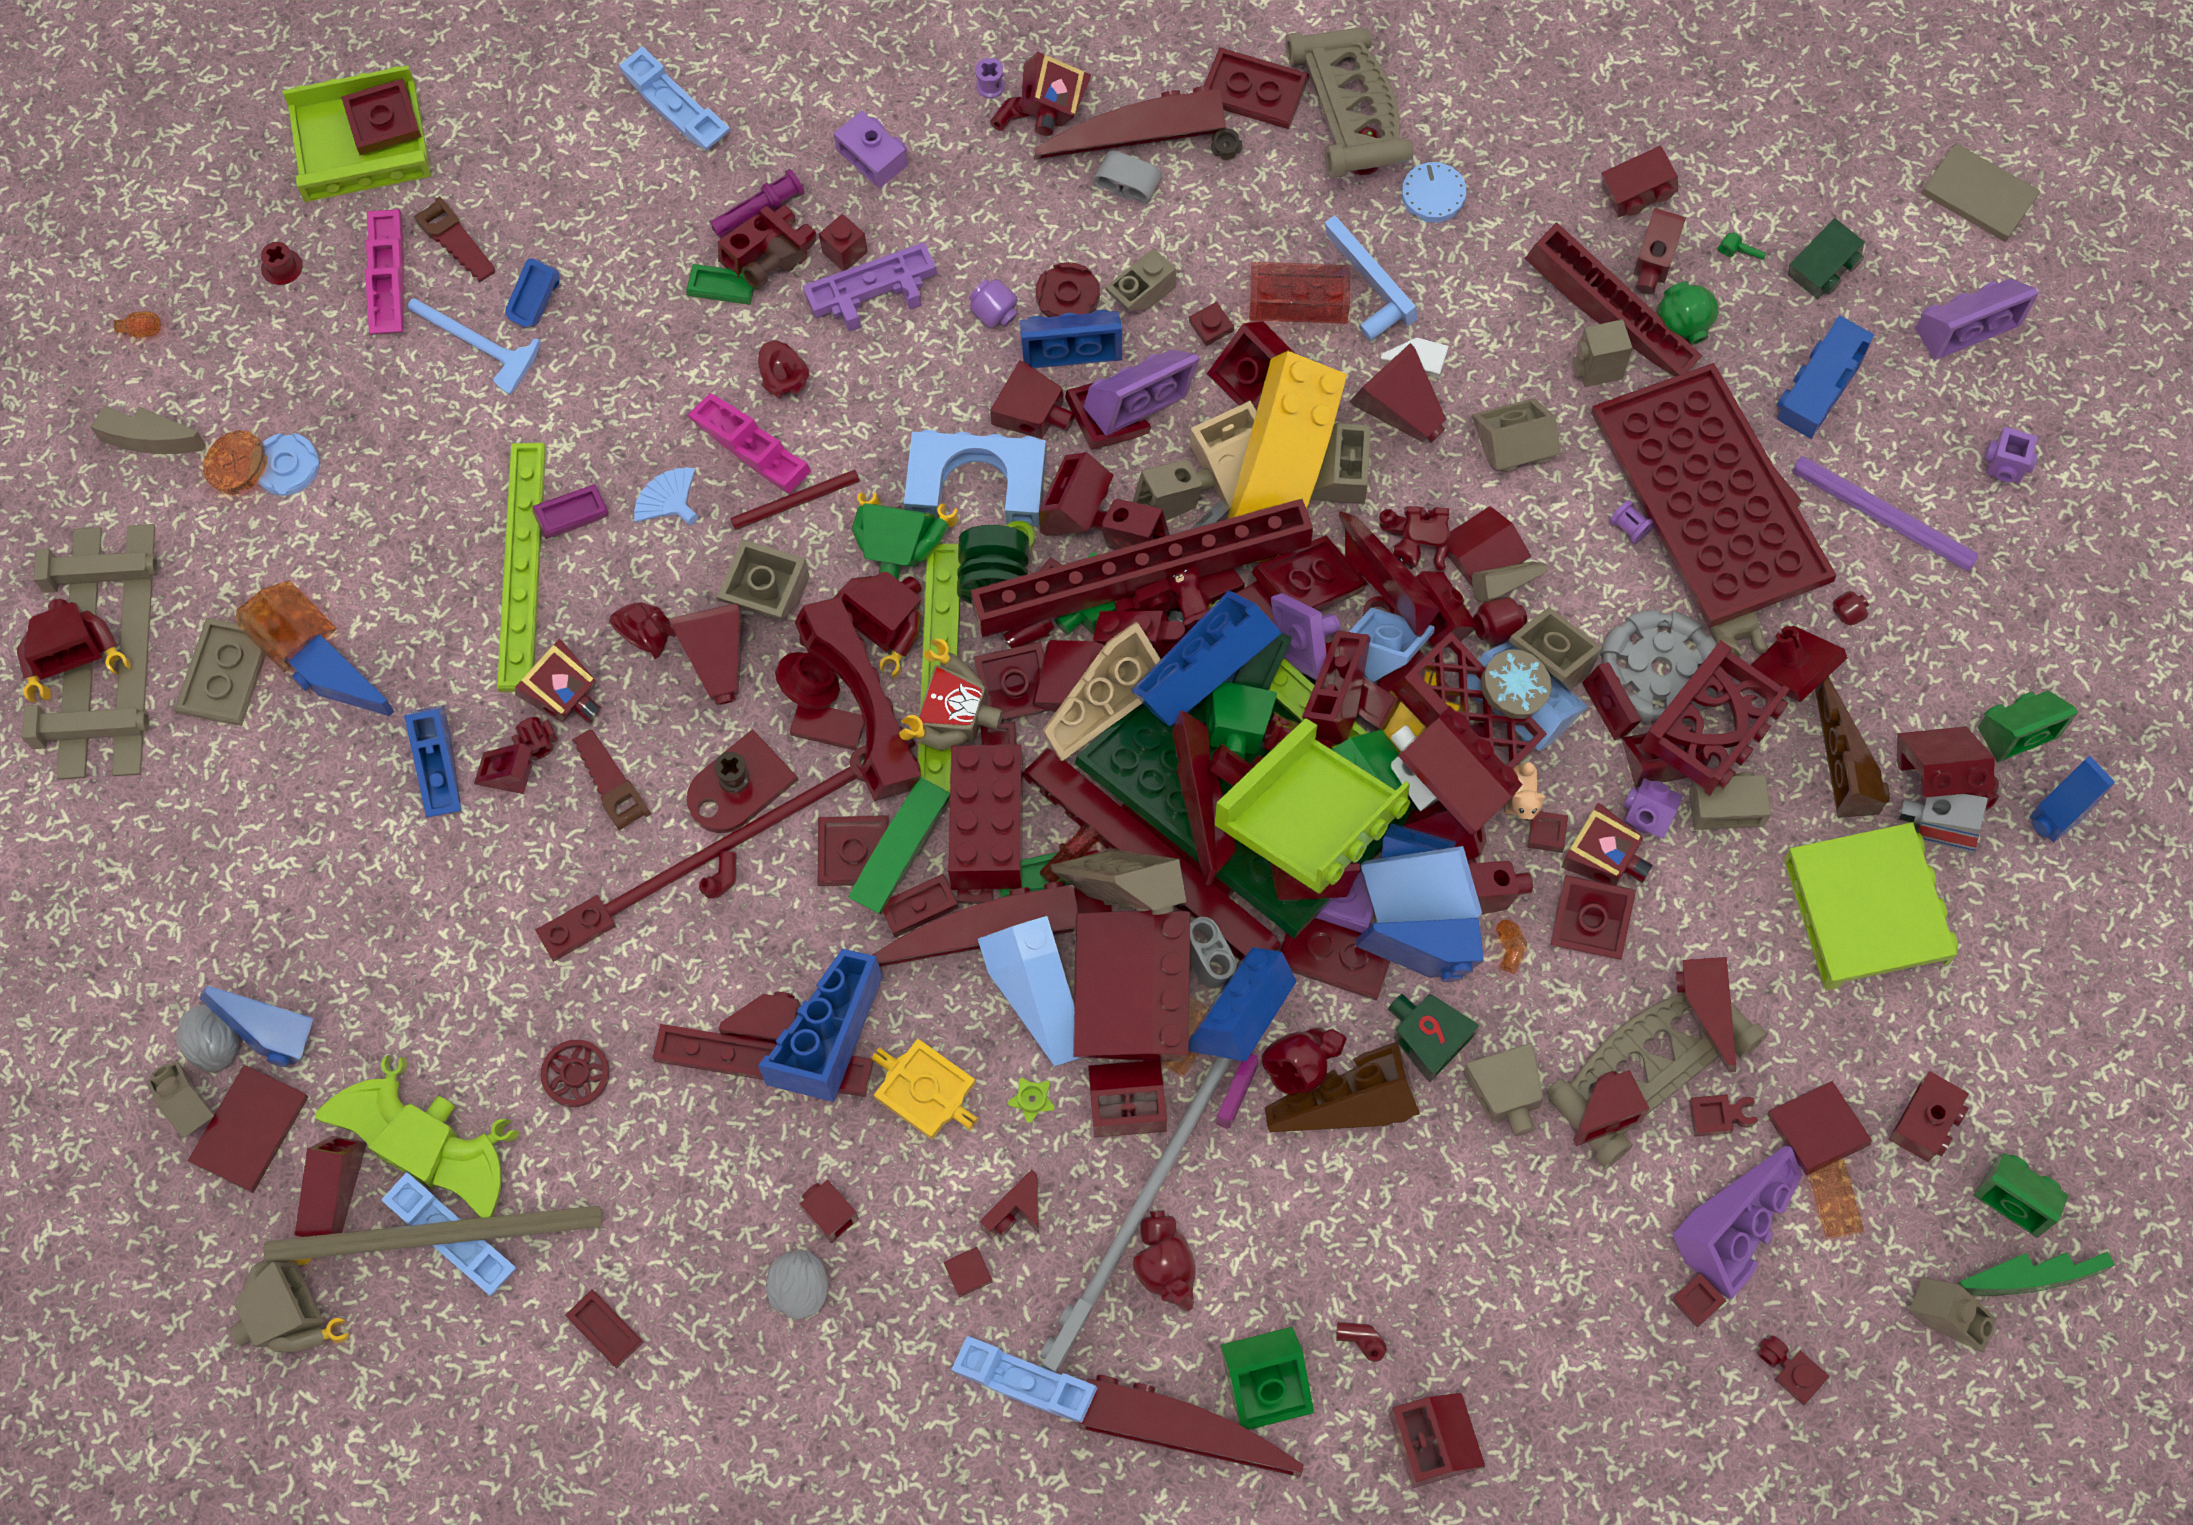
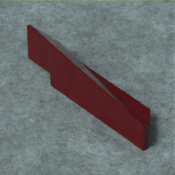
M1340 511L1339 517L1345 526L1346 559L1399 615L1404 617L1413 633L1418 637H1422L1440 611L1436 604L1427 596L1429 591L1357 516Z
M1179 711L1172 731L1179 759L1176 770L1205 885H1211L1218 872L1233 858L1236 846L1232 836L1215 826L1216 805L1223 796L1218 776L1210 771L1212 760H1210L1208 727L1187 712Z

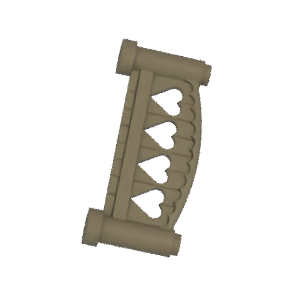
M1362 27L1302 36L1300 32L1290 33L1286 35L1285 39L1286 53L1290 66L1303 65L1306 62L1335 143L1325 147V164L1330 178L1343 177L1349 171L1401 164L1413 159L1411 140L1400 138L1399 109L1393 88L1384 70L1367 49L1371 48V34L1369 29H1363ZM1345 57H1353L1355 59L1354 65L1359 70L1350 71L1335 67L1334 65ZM1353 79H1361L1364 81L1362 87L1367 92L1358 93L1343 89L1342 87ZM1362 101H1369L1372 103L1371 110L1376 114L1368 116L1350 110ZM1376 123L1380 125L1379 132L1384 137L1374 138L1359 134L1358 132L1367 125Z
M1681 993L1659 1002L1631 1018L1596 1049L1571 1083L1561 1078L1546 1093L1550 1096L1549 1100L1577 1130L1590 1096L1589 1088L1597 1083L1596 1080L1600 1076L1611 1071L1617 1072L1616 1066L1622 1062L1627 1063L1628 1056L1636 1053L1643 1058L1647 1083L1636 1079L1635 1081L1650 1108L1646 1114L1647 1116L1719 1056L1700 1026L1701 1039L1676 1032L1671 1028V1021L1681 1019L1682 1013L1689 1010L1685 1001V993ZM1731 1002L1735 1053L1740 1058H1744L1758 1047L1768 1034L1758 1023L1753 1025ZM1658 1032L1667 1033L1670 1037L1674 1061L1647 1053L1643 1047L1644 1043L1654 1041L1655 1034ZM1633 1126L1588 1142L1597 1152L1595 1158L1605 1169L1617 1162L1632 1147L1633 1144L1624 1136V1133Z

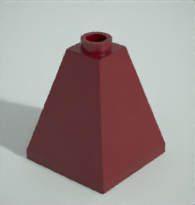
M1411 343L1370 379L1349 401L1358 409L1421 442L1427 438L1431 443L1445 430L1441 424L1446 420V417L1418 353Z
M738 603L669 618L674 632L711 700H715L716 705L736 701L735 695L739 694L744 622Z

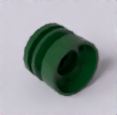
M980 525L964 530L959 536L958 561L961 565L957 569V595L963 601L972 604L970 590L1027 575L1028 570L1025 567L1029 564V537L1023 531L1003 525Z

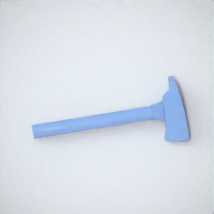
M415 298L411 299L408 303L410 311L498 359L504 366L493 380L499 388L508 394L513 393L537 356L541 344L540 339L535 338L530 345L519 347L516 351L509 350Z

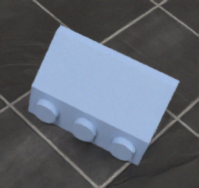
M1506 642L1484 652L1478 661L1486 667L1496 654L1505 650L1516 649L1510 642ZM1468 674L1467 688L1482 691L1481 680L1474 674ZM1551 676L1552 689L1549 699L1536 714L1531 716L1547 733L1534 747L1538 751L1550 746L1589 707ZM1472 697L1477 702L1483 703L1482 698ZM1491 707V710L1494 712V715L1504 716L1505 713L1499 711L1498 709L1494 710ZM1515 725V731L1520 734L1522 741L1529 742L1534 737L1524 726Z

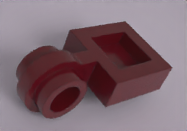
M1771 1335L1769 1339L1763 1338L1759 1343L1760 1349L1757 1351V1355L1770 1367L1775 1368L1779 1364L1784 1368L1774 1380L1803 1406L1829 1378V1375L1801 1350L1790 1361L1786 1355L1789 1348L1776 1336Z

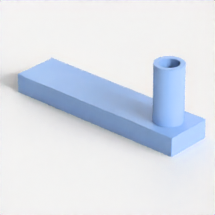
M1335 215L1325 222L1327 237L1387 303V305L1359 325L1360 330L1369 341L1375 339L1400 319L1406 326L1418 320L1416 306L1342 222Z

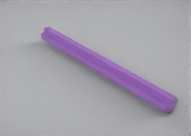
M1801 456L1793 468L1795 475L1957 566L1970 570L1976 562L1978 554L1975 551L1807 457Z

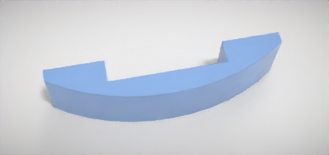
M643 46L619 65V69L641 96L697 146L707 151L730 132V128L708 107L704 110L665 73L664 66Z
M407 1172L381 1199L409 1226L461 1220ZM485 1240L432 1245L490 1296L516 1270L513 1264Z
M970 1336L966 1337L951 1369L965 1378L1016 1401L1080 1423L1083 1422L1097 1390V1387L1093 1384L1064 1373L1060 1375L1006 1354L998 1347Z

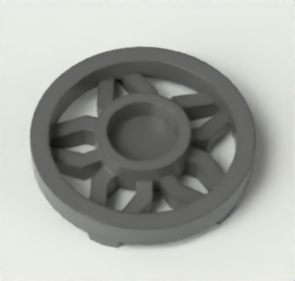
M1221 499L1191 529L1218 522V519L1231 507Z

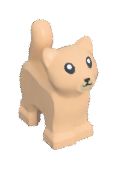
M1527 762L1516 765L1513 768L1523 785L1505 804L1506 814L1517 815L1522 820L1533 819L1541 811L1543 801L1545 800L1544 794L1537 793V769L1534 764Z

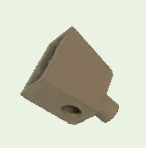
M1187 459L1141 471L1132 502L1162 509L1165 520L1168 521L1195 509L1201 491L1214 487V478L1208 468L1196 472L1191 462Z
M1532 1043L1466 1063L1463 1071L1465 1078L1491 1123L1508 1118L1514 1136L1524 1135L1535 1130L1529 1111L1540 1108L1543 1094Z

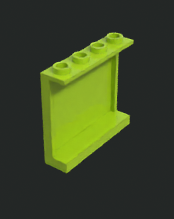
M409 65L394 66L386 70L360 73L356 76L329 79L321 83L306 86L299 85L291 89L282 90L288 104L299 175H296V183L304 202L431 177L416 85ZM403 78L422 137L359 155L341 97Z
M1305 718L1217 802L1215 826L1320 894L1329 884L1334 885L1341 878L1344 869L1351 862L1355 863L1363 856L1367 845L1373 839L1377 841L1384 835L1388 824L1395 817L1400 819L1406 813L1410 805V800H1408L1410 783L1405 781L1397 790H1394L1315 740L1317 725Z
M1913 822L1793 847L1785 855V866L1825 991L1840 988L1843 982L1943 961L1944 965H1949L1957 956V937L1953 931H1949L1946 922L1947 908L1943 899L1938 898L1935 889V872L1931 865L1927 866L1923 854L1925 852V843L1922 835L1916 833Z

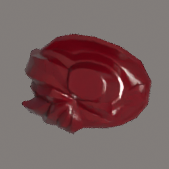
M772 340L762 345L758 356L759 371L763 379L761 386L769 394H774L778 399L782 398V394L791 393L796 395L803 391L806 386V380L809 377V369L798 353L786 343Z
M643 602L633 603L618 609L610 616L609 623L624 639L637 648L650 652L654 659L660 657L668 636L676 637L673 628L670 626L669 618L657 606Z

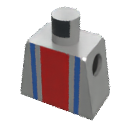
M1956 794L1927 797L1926 804L1904 799L1900 820L1921 824L1919 833L1925 841L1975 855L1988 798Z

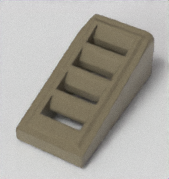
M1531 561L1474 572L1471 574L1474 598L1484 602L1494 600L1548 572V564Z

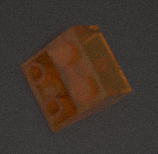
M290 580L261 589L236 609L237 625L283 672H286L291 667L288 661L320 634L326 639L337 630Z

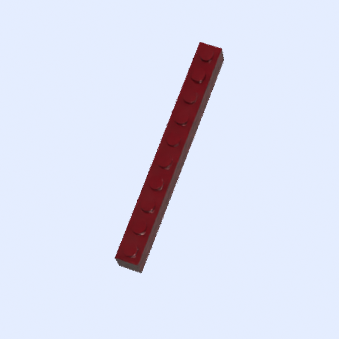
M1303 498L973 589L970 590L972 606L983 638L1136 595L1135 590L1166 577L1169 579V577L1181 569H1190L1196 566L1199 569L1198 577L1310 547L1313 526Z

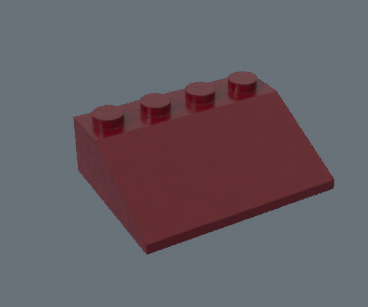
M1152 910L1076 914L1073 1057L1181 1062L1188 1056L1190 912L1172 911L1154 915Z

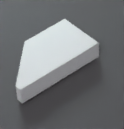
M1414 338L1383 353L1380 362L1388 364L1411 343L1418 353L1426 374L1439 378L1448 346L1421 338Z

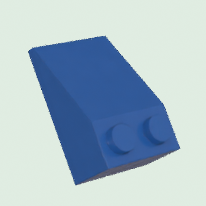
M1479 918L1373 923L1356 939V947L1429 978L1441 977L1442 982L1463 980V975L1473 972V968L1484 961Z

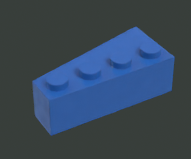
M1229 590L1131 691L1157 719L1171 726L1176 722L1179 711L1188 713L1190 709L1282 632L1256 603Z
M842 948L816 984L817 989L808 1002L804 1001L798 1009V1016L788 1030L784 1029L777 1038V1045L769 1056L765 1055L759 1063L758 1067L767 1086L834 1102L882 980L876 956Z

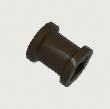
M726 752L716 759L714 770L719 778L721 788L728 793L743 791L749 784V772L746 769L743 757L736 752Z

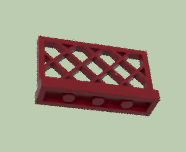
M1450 632L1390 690L1424 726L1428 725L1448 707L1445 694L1460 696L1461 712L1459 713L1465 716L1469 726L1470 720L1484 722L1485 737L1480 738L1489 742L1493 750L1494 746L1508 747L1509 762L1506 765L1513 769L1547 733L1531 716L1525 719H1513L1507 716L1492 715L1491 706L1488 704L1482 691L1467 688V674H1474L1481 680L1485 667ZM1447 645L1457 654L1458 665L1443 663V649ZM1422 669L1436 670L1437 686L1428 685L1418 673ZM1444 671L1459 674V688L1445 687ZM1468 697L1483 699V714L1469 713ZM1492 723L1507 724L1508 740L1493 738ZM1515 725L1524 726L1534 737L1529 742L1516 741Z

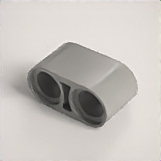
M1108 151L1094 176L1093 182L1101 190L1104 187L1112 190L1111 193L1130 201L1133 198L1140 201V205H1147L1162 174L1158 168L1148 162L1118 151Z
M1198 917L1190 922V964L1203 985L1208 988H1218L1234 974L1236 960L1217 924L1208 917ZM1192 931L1202 932L1206 936L1207 943L1197 942L1193 938ZM1212 961L1219 963L1223 968V975L1213 973L1209 963Z

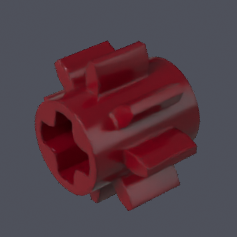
M530 717L521 721L515 728L517 735L511 737L514 744L522 743L532 748L529 756L531 760H538L549 755L554 749L551 742L558 740L549 720L541 723L538 717Z

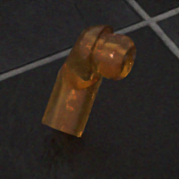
M1504 919L1496 927L1498 937L1506 951L1499 967L1511 974H1515L1528 945L1520 927L1512 920Z

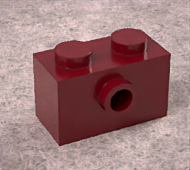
M1661 145L1601 172L1602 187L1618 217L1638 214L1644 207L1657 201H1666L1678 192V175Z
M1422 571L1416 576L1429 591L1427 596L1440 609L1430 624L1435 627L1434 633L1428 639L1432 647H1435L1450 632L1461 642L1478 628V625L1464 605L1462 594L1452 586L1444 572Z
M1929 1071L1919 1083L1889 1140L1926 1162H1929L1936 1154L1942 1157L1952 1141V1137L1947 1135L1953 1124L1959 1126L1969 1107L1963 1105L1969 1093Z

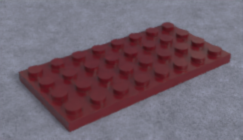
M1714 363L1592 406V416L1649 519H1652V525L1709 628L1835 581V571Z

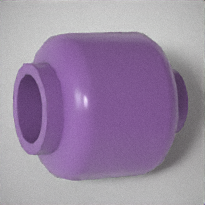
M987 279L983 280L969 296V299L972 301L970 311L989 328H994L1000 323L1006 327L1018 313L1014 309L1018 301L1017 296L998 279L991 280L990 282Z

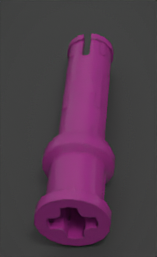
M788 169L785 171L784 176L771 184L764 183L760 188V192L709 221L718 238L721 239L753 216L759 215V211L765 206L775 210L793 196L805 194L804 189L795 173Z

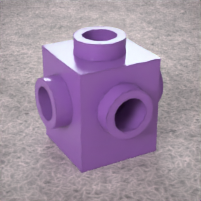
M2004 427L1996 442L1991 440L1987 447L1984 460L1989 461L1986 474L1995 476L2003 482L2020 483L2026 472L2032 473L2036 464L2038 454L2034 453L2038 436Z
M1644 778L1639 789L1632 787L1623 806L1628 808L1629 811L1625 822L1631 824L1633 828L1640 832L1651 833L1664 839L1676 815L1683 795L1670 790L1662 782L1650 781Z

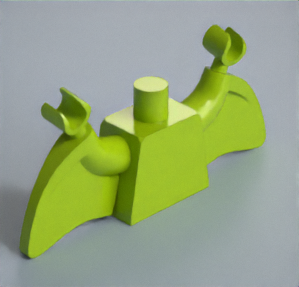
M387 1055L381 1061V1068L386 1074L385 1079H370L349 1086L330 1098L316 1111L315 1117L318 1121L352 1131L359 1135L377 1157L400 1171L409 1173L415 1180L431 1189L436 1186L456 1193L481 1218L493 1216L502 1186L501 1162L493 1144L499 1140L512 1142L518 1137V1130H511L506 1135H503V1128L511 1123V1120H496L491 1127L489 1135L483 1133L472 1140L457 1138L458 1135L454 1130L444 1124L455 1109V1106L446 1099L437 1095L426 1112L412 1104L404 1106L399 1100V1082L396 1081L397 1075H401L406 1071L407 1060L404 1057H400L398 1068L393 1071L390 1068L392 1058L390 1055Z

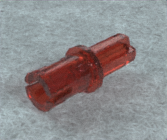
M1084 823L1071 839L1059 845L1060 851L1041 869L1040 875L1047 883L1056 882L1060 877L1052 872L1051 865L1083 857L1101 840L1098 831L1091 825H1088V823Z

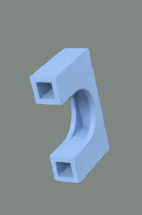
M934 430L912 431L904 508L935 514L934 519L938 518L937 508L941 504L943 485L948 475L955 468L965 463L984 462L998 468L1008 481L1005 504L1006 524L1019 520L1027 522L1031 526H1040L1039 509L1042 505L1047 455L1046 440H1039L1032 436L1006 438L1000 434L975 436L967 432L944 434Z

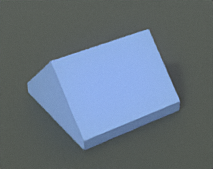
M1371 607L1349 632L1368 634L1370 636L1364 674L1374 682L1407 664L1431 637L1435 627L1429 625L1422 637H1418L1413 633L1404 617Z

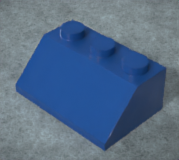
M1098 310L1088 314L1065 313L1056 317L1032 316L1028 319L1019 320L1023 362L1032 368L1122 360V326L1118 311Z
M1254 947L1250 949L1236 966L1234 974L1226 981L1190 1036L1188 1051L1246 1062L1297 982L1282 952Z

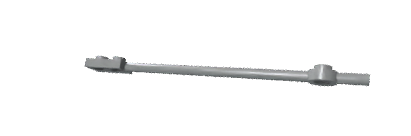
M1216 1058L1082 1297L1079 1298L1075 1307L1068 1304L1058 1322L1063 1328L1057 1339L1050 1336L1040 1353V1357L1045 1359L1042 1363V1368L1055 1373L1060 1369L1091 1314L1094 1304L1232 1059Z

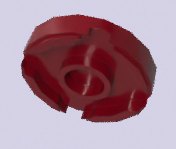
M1063 262L1053 265L1052 269L1047 272L1045 270L1040 275L1036 284V302L1041 312L1047 317L1061 316L1065 313H1093L1100 301V284L1097 278L1092 275V271L1086 266L1074 262Z

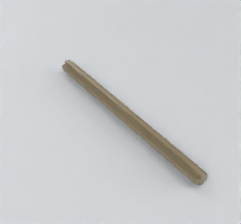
M599 1206L272 1240L264 1243L263 1253L266 1262L272 1263L273 1261L282 1262L595 1228L602 1225V1212Z

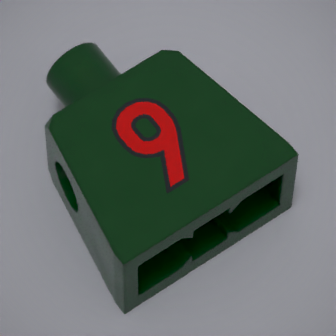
M1400 994L1388 1008L1402 1022L1396 1028L1393 1038L1429 1082L1469 1043L1479 1028L1475 1021L1430 994L1418 1006L1412 1003L1405 995Z

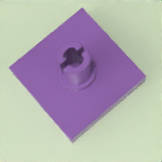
M1284 593L1272 596L1271 604L1274 624L1281 632L1292 637L1283 658L1298 671L1317 680L1326 658L1324 638L1334 635L1337 630L1340 631L1338 618L1332 615V613L1322 617L1320 611Z

